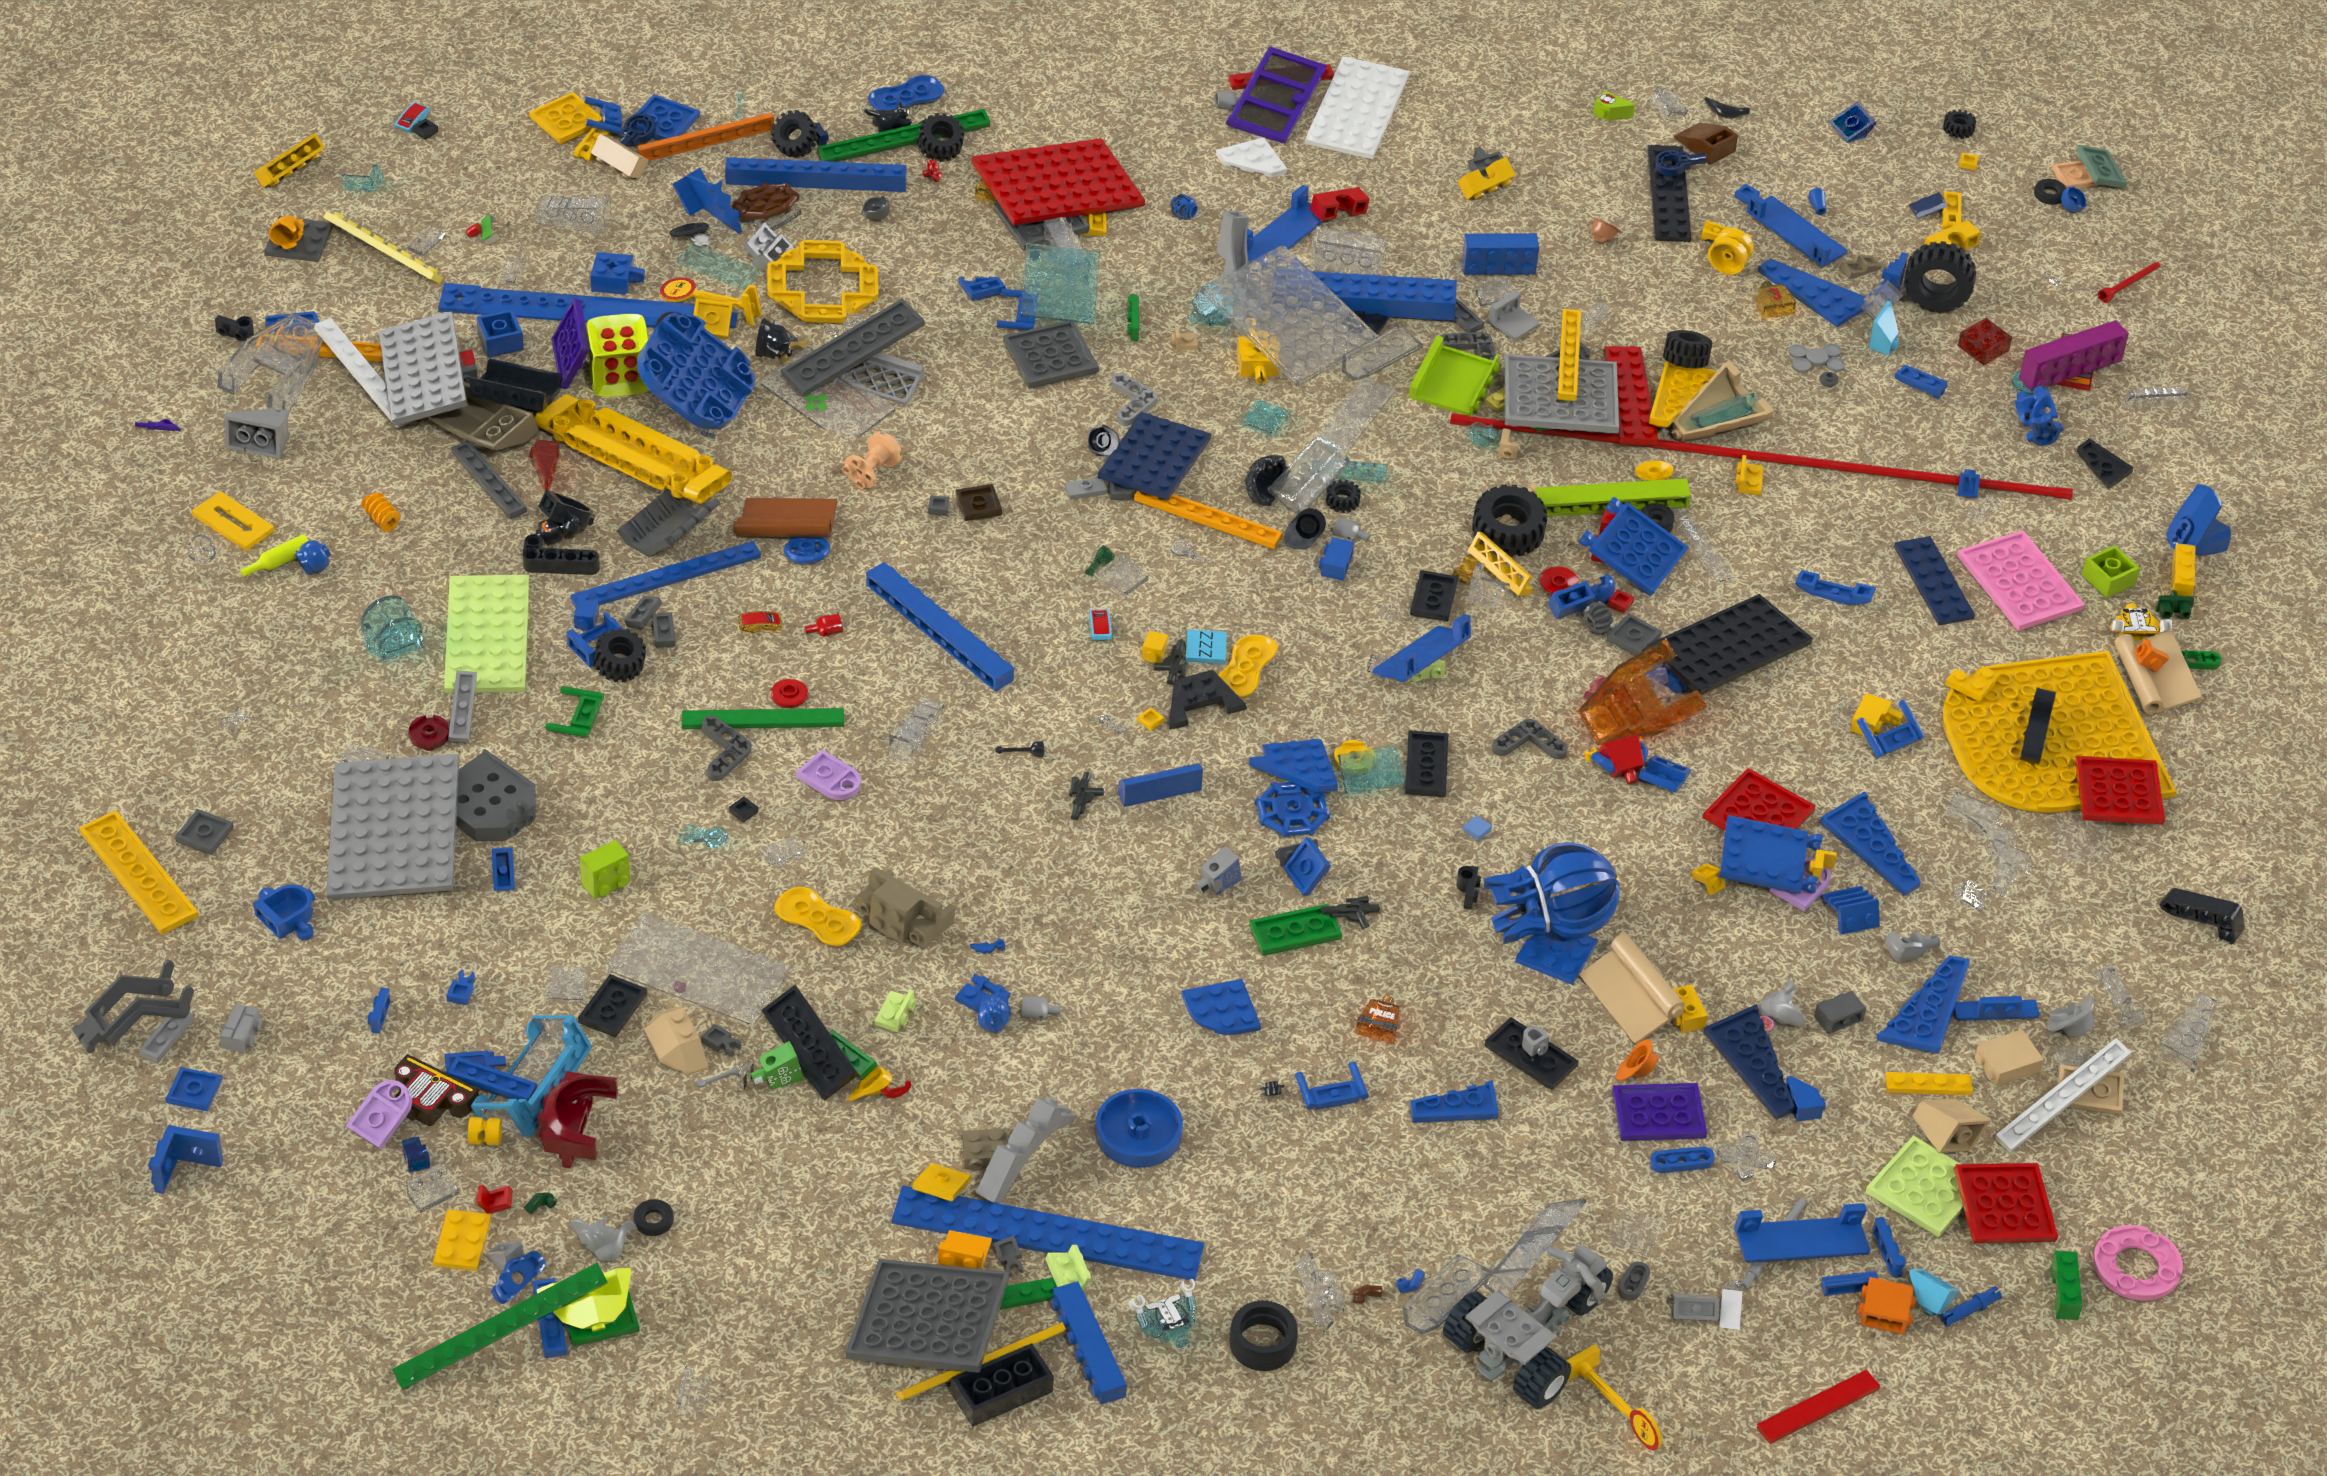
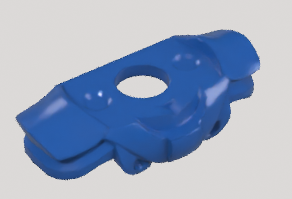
M530 1251L524 1256L521 1255L514 1260H509L504 1265L505 1268L492 1288L494 1299L501 1304H505L514 1298L524 1286L544 1269L546 1261L543 1256L537 1251ZM516 1271L520 1272L523 1276L521 1284H516L512 1280V1274Z

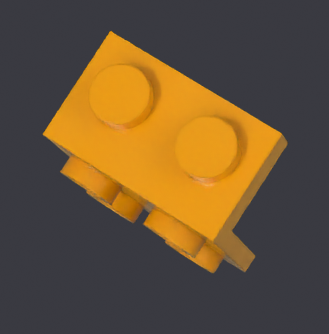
M949 1230L945 1242H940L938 1248V1265L983 1269L992 1238Z

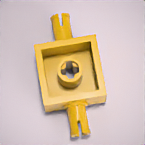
M1253 326L1248 330L1249 336L1238 337L1237 356L1240 377H1255L1258 385H1260V379L1262 380V385L1267 383V376H1278L1279 359L1275 336H1260L1259 327L1255 326L1256 332H1254Z

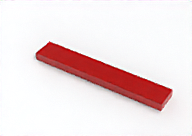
M1866 1369L1758 1423L1757 1429L1767 1442L1772 1444L1878 1391L1880 1384Z

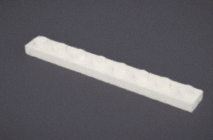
M331 318L315 323V331L391 421L386 383ZM413 421L406 422V423L399 424V425H395V427H396V428H399V427L405 426V425H407V424H409V423H411V422H413Z
M2115 1038L1997 1133L1995 1140L2011 1153L2129 1058L2131 1051Z

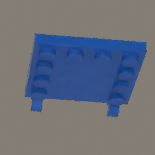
M1613 497L1605 509L1610 513H1617L1598 538L1586 530L1578 542L1583 546H1590L1588 551L1645 593L1652 596L1689 547L1628 502L1622 504L1617 498Z
M1728 815L1719 877L1798 894L1801 893V890L1815 893L1818 878L1815 876L1803 878L1806 849L1820 850L1823 835L1813 834L1808 836V831Z

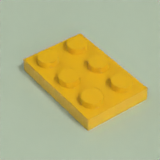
M447 1209L433 1266L478 1271L492 1219L491 1214Z

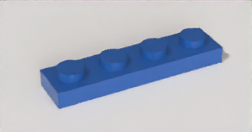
M457 1056L448 1070L449 1075L469 1085L511 1099H517V1101L519 1099H527L529 1101L537 1089L536 1082Z
M555 1278L533 1281L534 1295L537 1294V1289L556 1283ZM554 1312L539 1319L544 1358L567 1355L562 1321Z

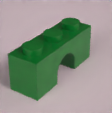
M2055 1250L2051 1263L2052 1283H2056V1296L2054 1300L2056 1319L2078 1320L2083 1306L2078 1254L2072 1251Z

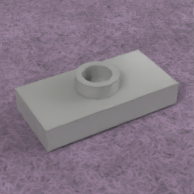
M1099 478L1065 483L1069 500L1107 494L1104 481Z

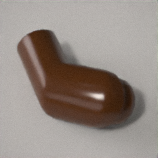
M1363 1285L1355 1289L1352 1293L1354 1295L1353 1302L1363 1304L1365 1296L1382 1297V1286Z

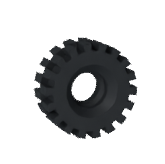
M790 110L787 115L782 113L781 119L777 117L775 120L777 124L773 123L772 125L774 130H771V135L773 136L771 139L782 154L798 158L799 154L802 157L805 156L806 151L810 153L811 146L815 148L816 144L814 141H818L817 134L819 132L816 124L805 112L802 111L800 113L799 110H795L793 113ZM800 129V136L795 140H790V134Z

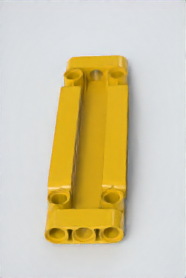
M565 394L548 405L543 412L539 411L535 416L537 427L552 433L555 440L565 441L571 448L659 490L669 489L671 490V495L676 498L685 497L701 504L726 487L732 479V472L717 464L713 465L712 457L707 455L701 456L697 450L609 408L603 407L597 411L592 400H580L570 394Z

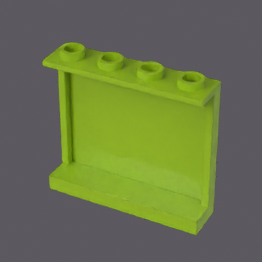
M1437 335L1410 385L1409 398L1459 414L1473 416L1475 412L1479 411L1481 400L1486 398L1487 388L1492 386L1495 373L1498 374L1500 371L1499 354H1496L1494 360H1489L1444 346V337Z

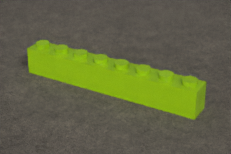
M1687 478L1538 487L1535 490L1537 498L1540 497L1544 502L1548 516L1602 514L1613 497L1617 498L1622 504L1628 502L1639 511L1644 506L1652 503L1664 504L1670 509L1689 508L1691 497Z

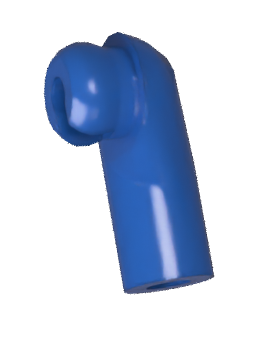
M1416 1269L1410 1280L1399 1278L1396 1282L1398 1290L1402 1293L1418 1290L1424 1279L1425 1272Z

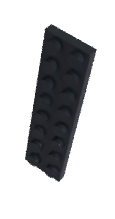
M1648 145L1655 241L1691 242L1686 172L1684 171L1680 175L1670 177L1658 173L1655 168L1656 156L1660 152L1666 150L1684 152L1683 146ZM1664 161L1667 168L1676 165L1673 161Z

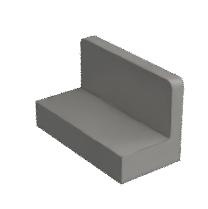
M1672 1293V1298L1674 1299V1319L1718 1321L1719 1297L1717 1295Z

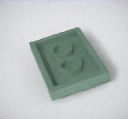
M2078 145L2076 152L2095 184L2107 185L2113 188H2124L2127 182L2108 150Z

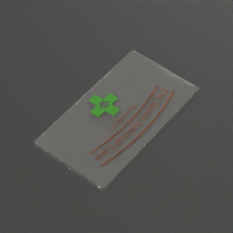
M809 346L759 381L761 386L846 446L850 445L895 411V407L846 372L803 397L782 376L781 369L814 351Z

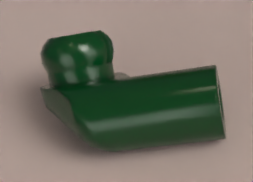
M549 1192L536 1193L524 1206V1209L532 1215L539 1206L547 1205L549 1208H553L557 1204V1199Z

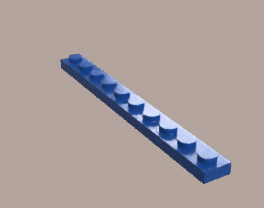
M754 541L577 592L571 594L570 599L575 608L579 599L598 601L599 605H603L761 558V553Z

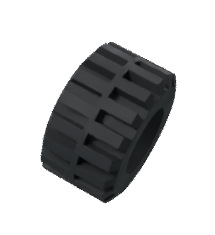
M935 113V116L930 115L928 119L925 118L923 120L918 137V147L921 148V153L926 154L925 157L928 159H939L940 162H944V159L950 161L951 157L956 158L957 154L961 152L965 133L963 125L959 124L958 119H953L954 116H946V113L942 115ZM934 135H944L949 140H938Z
M1688 330L1671 331L1666 336L1663 357L1666 361L1679 367L1703 368L1709 364L1713 343L1710 338L1698 332Z
M618 628V630L610 629L609 633L604 632L602 637L598 638L594 664L601 676L605 675V679H613L614 682L622 680L623 683L627 682V678L631 681L635 675L637 677L640 675V671L644 667L646 645L641 637L638 638L637 633H631L629 629H626V631L622 630V628ZM622 653L628 657L620 658L614 656L613 654Z

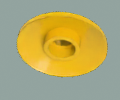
M1664 461L1643 462L1635 469V473L1639 478L1649 481L1667 479L1674 472L1673 466Z

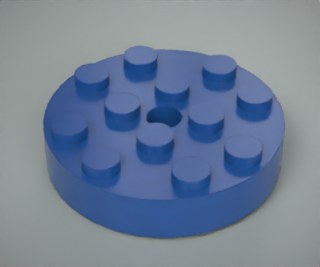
M1147 1089L1124 1090L1109 1097L1099 1108L1096 1116V1141L1103 1153L1117 1163L1130 1167L1155 1166L1168 1160L1178 1150L1182 1140L1183 1119L1175 1103L1161 1093Z

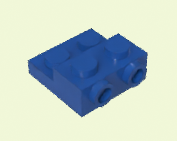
M1901 252L1899 259L1896 258L1895 262L1890 261L1888 268L1883 270L1882 278L1884 282H1881L1879 292L1882 293L1881 299L1884 301L1895 303L1904 279L1908 259L1907 253Z

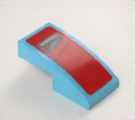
M414 102L401 114L394 125L398 129L412 133L413 126L424 120L431 109Z
M1109 609L1089 610L1092 640L1112 639Z

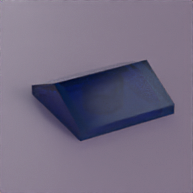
M1858 101L1829 120V123L1847 143L1865 138L1876 125L1875 120Z

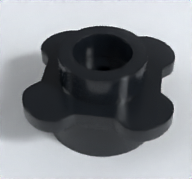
M1278 1081L1266 1082V1087H1260V1090H1264L1265 1096L1282 1094L1281 1088L1284 1085L1278 1084Z

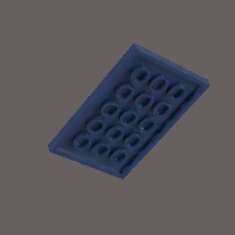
M1141 412L1120 441L1118 449L1112 452L1099 470L1098 478L1169 500L1211 439V433Z

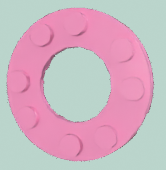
M2138 1225L2119 1226L2107 1231L2101 1236L2093 1254V1266L2101 1282L2116 1294L2132 1300L2150 1301L2165 1297L2176 1288L2183 1270L2182 1258L2176 1246L2163 1234L2159 1236L2148 1231L2147 1227ZM2128 1248L2145 1250L2156 1259L2159 1266L2158 1273L2148 1280H2136L2131 1275L2121 1272V1269L2117 1267L2116 1256Z

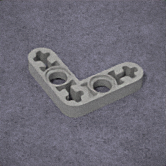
M1117 373L1112 376V387L1133 399L1118 411L1117 422L1120 425L1129 426L1133 424L1141 412L1146 413L1157 404L1158 395L1154 390L1123 373ZM1131 389H1137V390H1139V391H1138V392H1132V391H1130V390H1131ZM1134 407H1141L1142 409H1140V410H1135V409H1133V408H1134Z

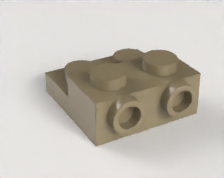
M1006 1129L962 1131L965 1169L980 1170L987 1168L997 1146L1007 1145L1008 1143Z

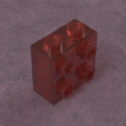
M1984 318L1960 332L1958 347L1981 364L1986 365L2010 351L2013 337L1989 319Z

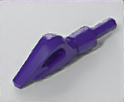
M162 419L159 422H135V427H146L147 430L181 431L180 427L168 419Z

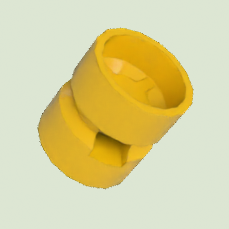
M483 1117L469 1118V1145L481 1146L483 1142H486L487 1146L501 1145L502 1118L489 1117L487 1120H484Z

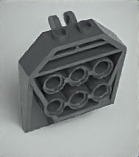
M484 749L481 754L459 769L456 825L476 842L506 841L510 837L516 836L522 828L532 824L536 819L535 784L488 750Z

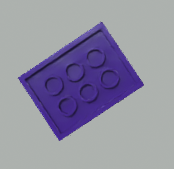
M576 298L571 302L551 338L557 373L563 374L562 389H568L578 370H581L583 361L590 350L581 300Z
M1698 1083L1613 1085L1612 1095L1621 1141L1702 1139L1707 1137Z

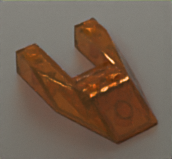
M1667 639L1616 666L1577 711L1597 745L1637 734L1639 738L1659 735L1693 718L1708 707L1698 690L1665 708L1656 695L1646 675L1666 665L1676 657Z

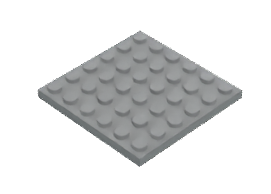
M1505 354V425L1618 433L1617 362L1579 359L1576 401H1564L1557 399L1560 358Z

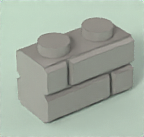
M240 1004L234 1005L219 1036L221 1048L246 1053L248 1047L253 1046L256 1030L260 1031L263 1024L258 1008L246 1007Z

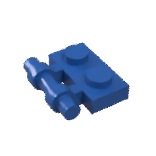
M974 974L971 981L976 983L975 987L967 983L955 996V1001L979 1013L982 1000L989 999L1001 991L1009 999L1011 993L1006 991L1005 987L1000 984L995 985L991 983L987 977H980ZM984 989H987V990H989L990 992H992V994L989 995V994H987L986 992H984L983 990H984Z

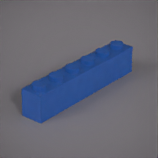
M1079 1281L1053 1288V1298L1050 1299L1053 1311L1058 1312L1059 1323H1064L1068 1344L1070 1346L1073 1345L1075 1348L1074 1355L1077 1363H1082V1373L1085 1380H1089L1091 1383L1090 1390L1094 1398L1097 1397L1100 1404L1125 1398L1127 1384Z

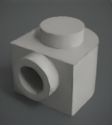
M1537 1026L1526 1028L1523 1034V1049L1531 1057L1535 1054L1543 1055L1548 1049L1549 1035Z

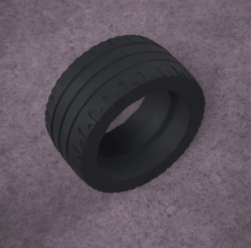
M1268 1300L1247 1303L1235 1313L1230 1326L1229 1342L1231 1352L1237 1361L1252 1370L1270 1371L1281 1368L1292 1359L1295 1353L1298 1338L1297 1322L1293 1314L1279 1303ZM1269 1325L1278 1329L1285 1336V1339L1277 1345L1269 1347L1257 1346L1243 1337L1242 1333L1252 1326Z

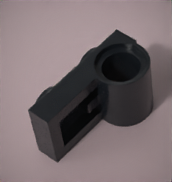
M221 315L215 318L216 332L220 335L229 336L238 341L248 343L253 339L254 327L252 318L242 316L237 320H233Z
M1462 866L1458 870L1456 887L1458 890L1466 892L1464 909L1472 910L1473 903H1477L1479 891H1476L1475 888H1480L1481 876L1478 875L1479 867Z

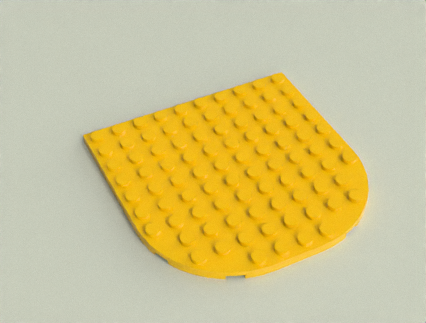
M2109 651L1986 666L1999 673L2000 676L1999 680L1980 702L1952 688L1946 696L1942 711V722L1955 757L1966 777L1979 790L1998 802L2017 809L2040 813L2080 810L2081 804L2075 767L2076 756L2157 760L2162 799L2176 796L2177 791ZM1979 669L1975 670V673L1971 674V676H1974ZM2036 688L2056 692L2040 764L2020 760Z

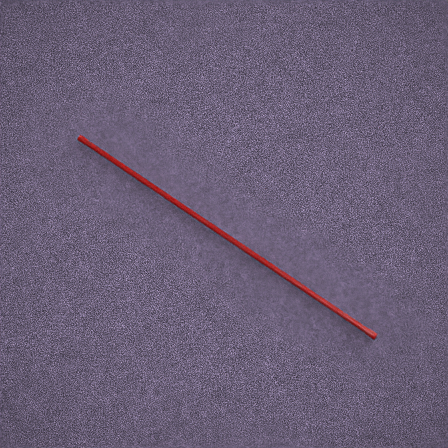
M1451 413L1450 424L1502 430L1505 428L1518 432L1620 444L1618 434L1580 430L1569 431L1567 429H1550L1537 432V429L1531 427L1505 425V420L1473 417ZM1658 439L1657 445H1633L1739 459L1746 455L1748 460L1959 485L1960 476L1661 439ZM1982 478L1979 480V488L2051 496L2071 500L2073 495L2072 488L2047 487Z

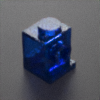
M419 1136L402 1140L403 1154L409 1173L431 1168L429 1153L427 1152L426 1145H421Z

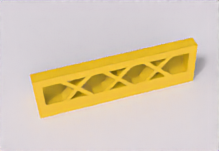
M1478 532L1468 552L1518 596L1530 595L1533 588L1528 584L1532 576L1485 534ZM1517 574H1521L1524 577V580L1520 578Z

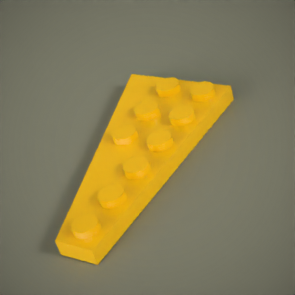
M1665 361L1649 424L1657 427H1668L1717 371L1706 368H1684Z

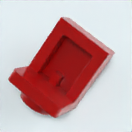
M480 1185L478 1187V1195L476 1196L477 1204L487 1214L509 1209L512 1205L513 1190L508 1185L489 1191L484 1185Z

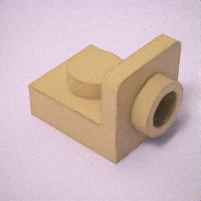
M1175 326L1174 333H1171V344H1175V350H1198L1197 334L1179 333V326Z
M1503 428L1498 456L1507 459H1517L1519 445L1512 443L1513 438L1510 437L1511 430Z

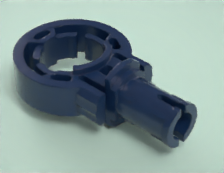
M643 113L630 116L624 124V130L620 132L622 138L618 142L626 147H636L639 143L649 141L656 132L653 119ZM636 122L648 126L644 132L633 130V127L637 125Z
M1662 151L1656 156L1655 168L1658 173L1664 176H1677L1685 170H1690L1692 165L1706 164V154L1702 152L1690 155L1686 151ZM1664 161H1673L1676 165L1667 168Z

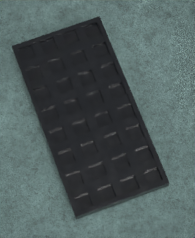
M1758 594L1647 644L1646 651L1700 696L1812 644L1813 638L1761 594Z

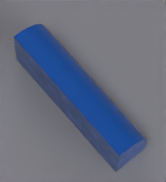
M1199 763L1121 779L1118 784V794L1124 807L1201 791L1203 768Z

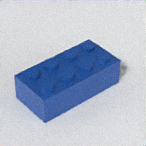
M1537 233L1465 234L1462 253L1464 275L1536 274L1539 254Z

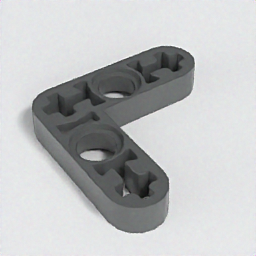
M1486 332L1447 333L1440 335L1444 337V346L1457 350L1476 349L1477 356L1489 360H1494L1496 356L1492 337ZM1466 340L1469 343H1462L1461 341ZM1482 352H1488L1490 355H1484Z
M709 715L704 717L701 728L702 732L725 748L708 765L707 777L710 780L720 781L749 756L752 744L747 738L716 716ZM729 734L732 738L725 740L721 735ZM732 757L735 761L728 763L724 758Z
M1534 719L1523 720L1493 741L1492 750L1496 755L1505 756L1530 740L1550 757L1557 760L1564 759L1568 750L1567 745ZM1511 736H1518L1521 739L1513 740ZM1544 737L1547 738L1549 741L1542 742L1539 740V738Z

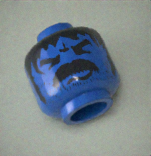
M1179 194L1177 197H1173L1170 202L1172 214L1183 220L1193 218L1197 213L1198 205L1196 200L1188 195Z

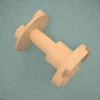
M880 431L875 432L868 439L869 451L866 453L865 460L854 455L846 458L842 470L844 474L855 482L856 487L862 490L873 487L876 483L874 467L879 468L882 465L894 467L902 460V455L900 456L899 453L901 447L891 435L880 434Z

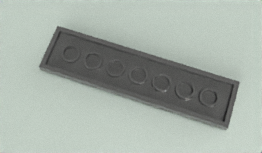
M902 298L781 369V374L805 397L923 327L925 320Z

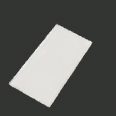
M1722 1289L1719 1327L1740 1330L1743 1291Z

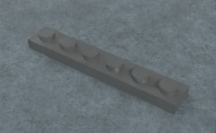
M468 440L451 447L452 454L509 519L527 512V506Z

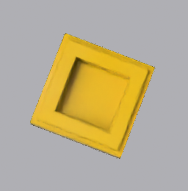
M1961 153L1958 167L1976 170L1979 156Z
M1150 707L1137 716V721L1152 731L1165 722V717Z

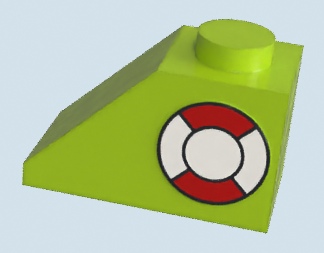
M1604 91L1595 101L1593 114L1608 121L1633 118L1636 103Z

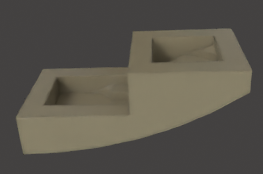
M1859 255L1856 261H1842L1839 268L1848 278H1855L1878 271L1882 265L1873 255Z

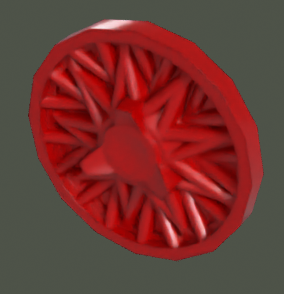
M783 679L775 683L771 688V698L774 703L781 707L793 708L800 706L806 701L808 689L799 680Z

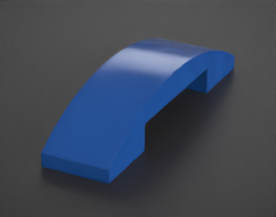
M1805 570L1800 571L1795 582L1796 586L1811 595L1840 604L1857 605L1870 603L1876 591V587L1857 583L1856 587L1853 588L1819 580L1820 574Z

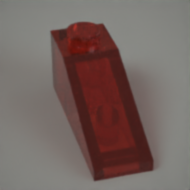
M536 439L534 447L530 449V458H533V465L544 491L546 489L550 490L560 456L559 441Z

